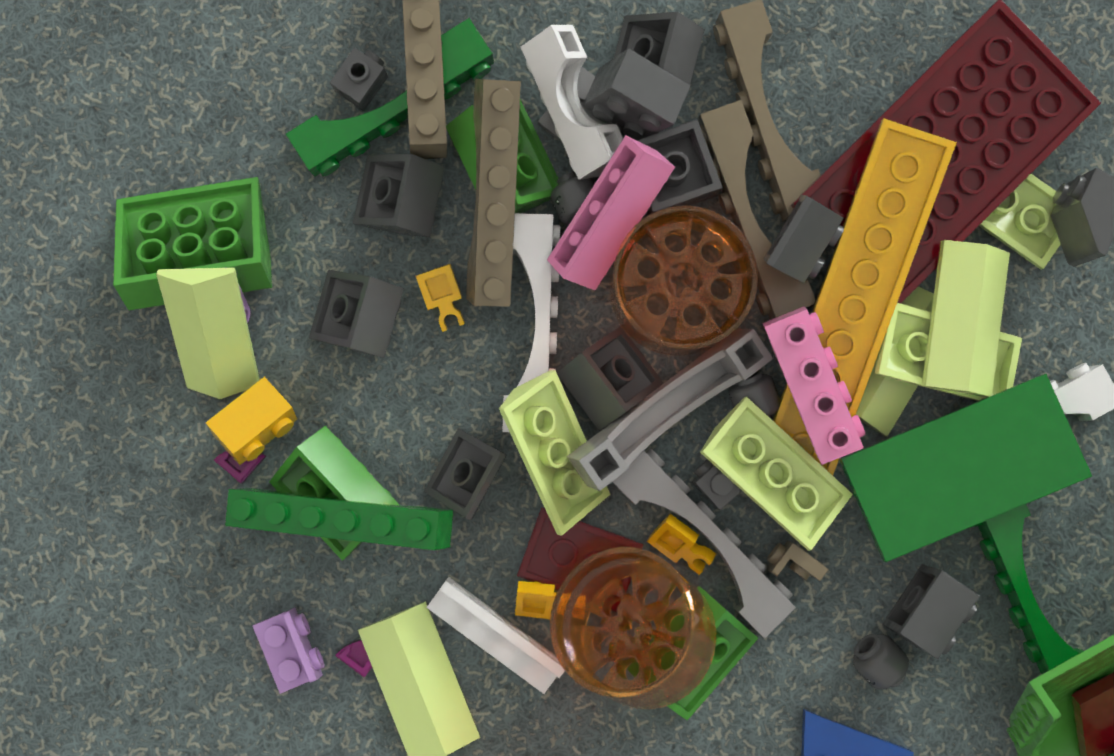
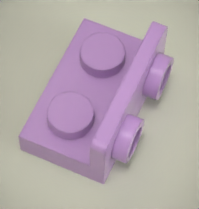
M292 608L253 625L280 694L304 683L316 681L323 675L321 669L324 668V661L317 647L312 648L307 637L311 633L310 626L303 613L298 614L296 608Z

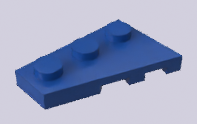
M803 709L801 756H914V753L909 749Z

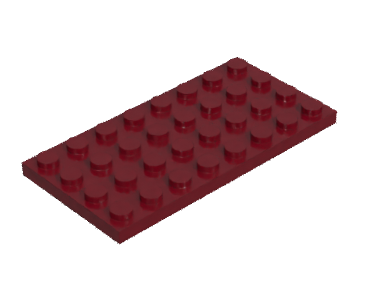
M997 0L801 195L812 198L843 217L840 223L843 226L882 119L957 142L897 303L901 304L937 268L941 241L963 242L1101 102L1002 0ZM801 195L791 204L793 208L797 204Z

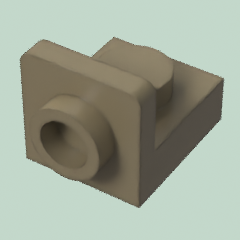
M788 540L784 545L778 543L767 557V561L770 562L767 570L775 576L780 574L789 560L792 561L789 569L806 581L810 576L821 581L829 570L795 543Z

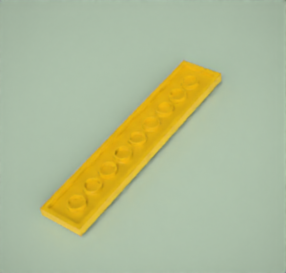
M887 119L881 120L843 225L844 231L837 242L812 313L816 312L824 330V333L818 335L824 349L830 346L838 364L837 368L832 369L837 383L844 381L850 393L852 402L846 405L851 417L857 413L957 143ZM786 383L779 409L773 421L820 463ZM839 458L822 466L831 475H834Z

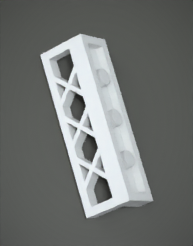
M450 577L447 578L426 607L543 694H545L556 677L560 678L566 670V663Z

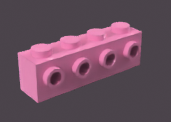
M625 135L547 261L563 279L596 290L661 188L667 182L675 166L657 150Z
M803 306L762 323L821 465L863 449L860 438L866 436L859 416L851 417L846 404L852 402L845 382L837 383L832 369L837 368L838 364L830 346L824 349L818 335L824 333V330L816 312L809 314L808 310Z

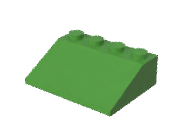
M258 177L116 199L113 286L128 310L165 305L156 275L158 269L235 268L242 292L272 288L271 256Z

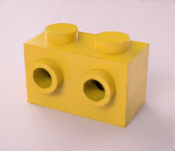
M264 376L209 419L206 424L213 436L234 460L241 465L246 460L252 461L264 451L265 445L275 437L280 438L286 435L294 426L297 417L292 406Z

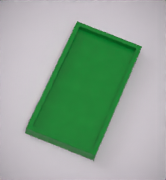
M1047 374L1032 378L839 459L883 562L891 561L1092 477Z

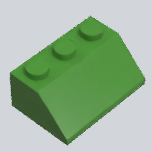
M521 99L515 213H524L551 200V192L558 185L557 180L559 179ZM471 105L447 124L446 129L476 190L474 105Z
M326 426L298 445L269 481L277 491H282L283 493L336 500L399 505L390 492L381 486L367 471L366 467L342 444L341 440ZM321 537L342 561L362 543Z
M698 586L684 600L683 605L672 618L660 628L658 634L645 649L637 654L627 670L653 697L685 720H688L757 641L758 637Z

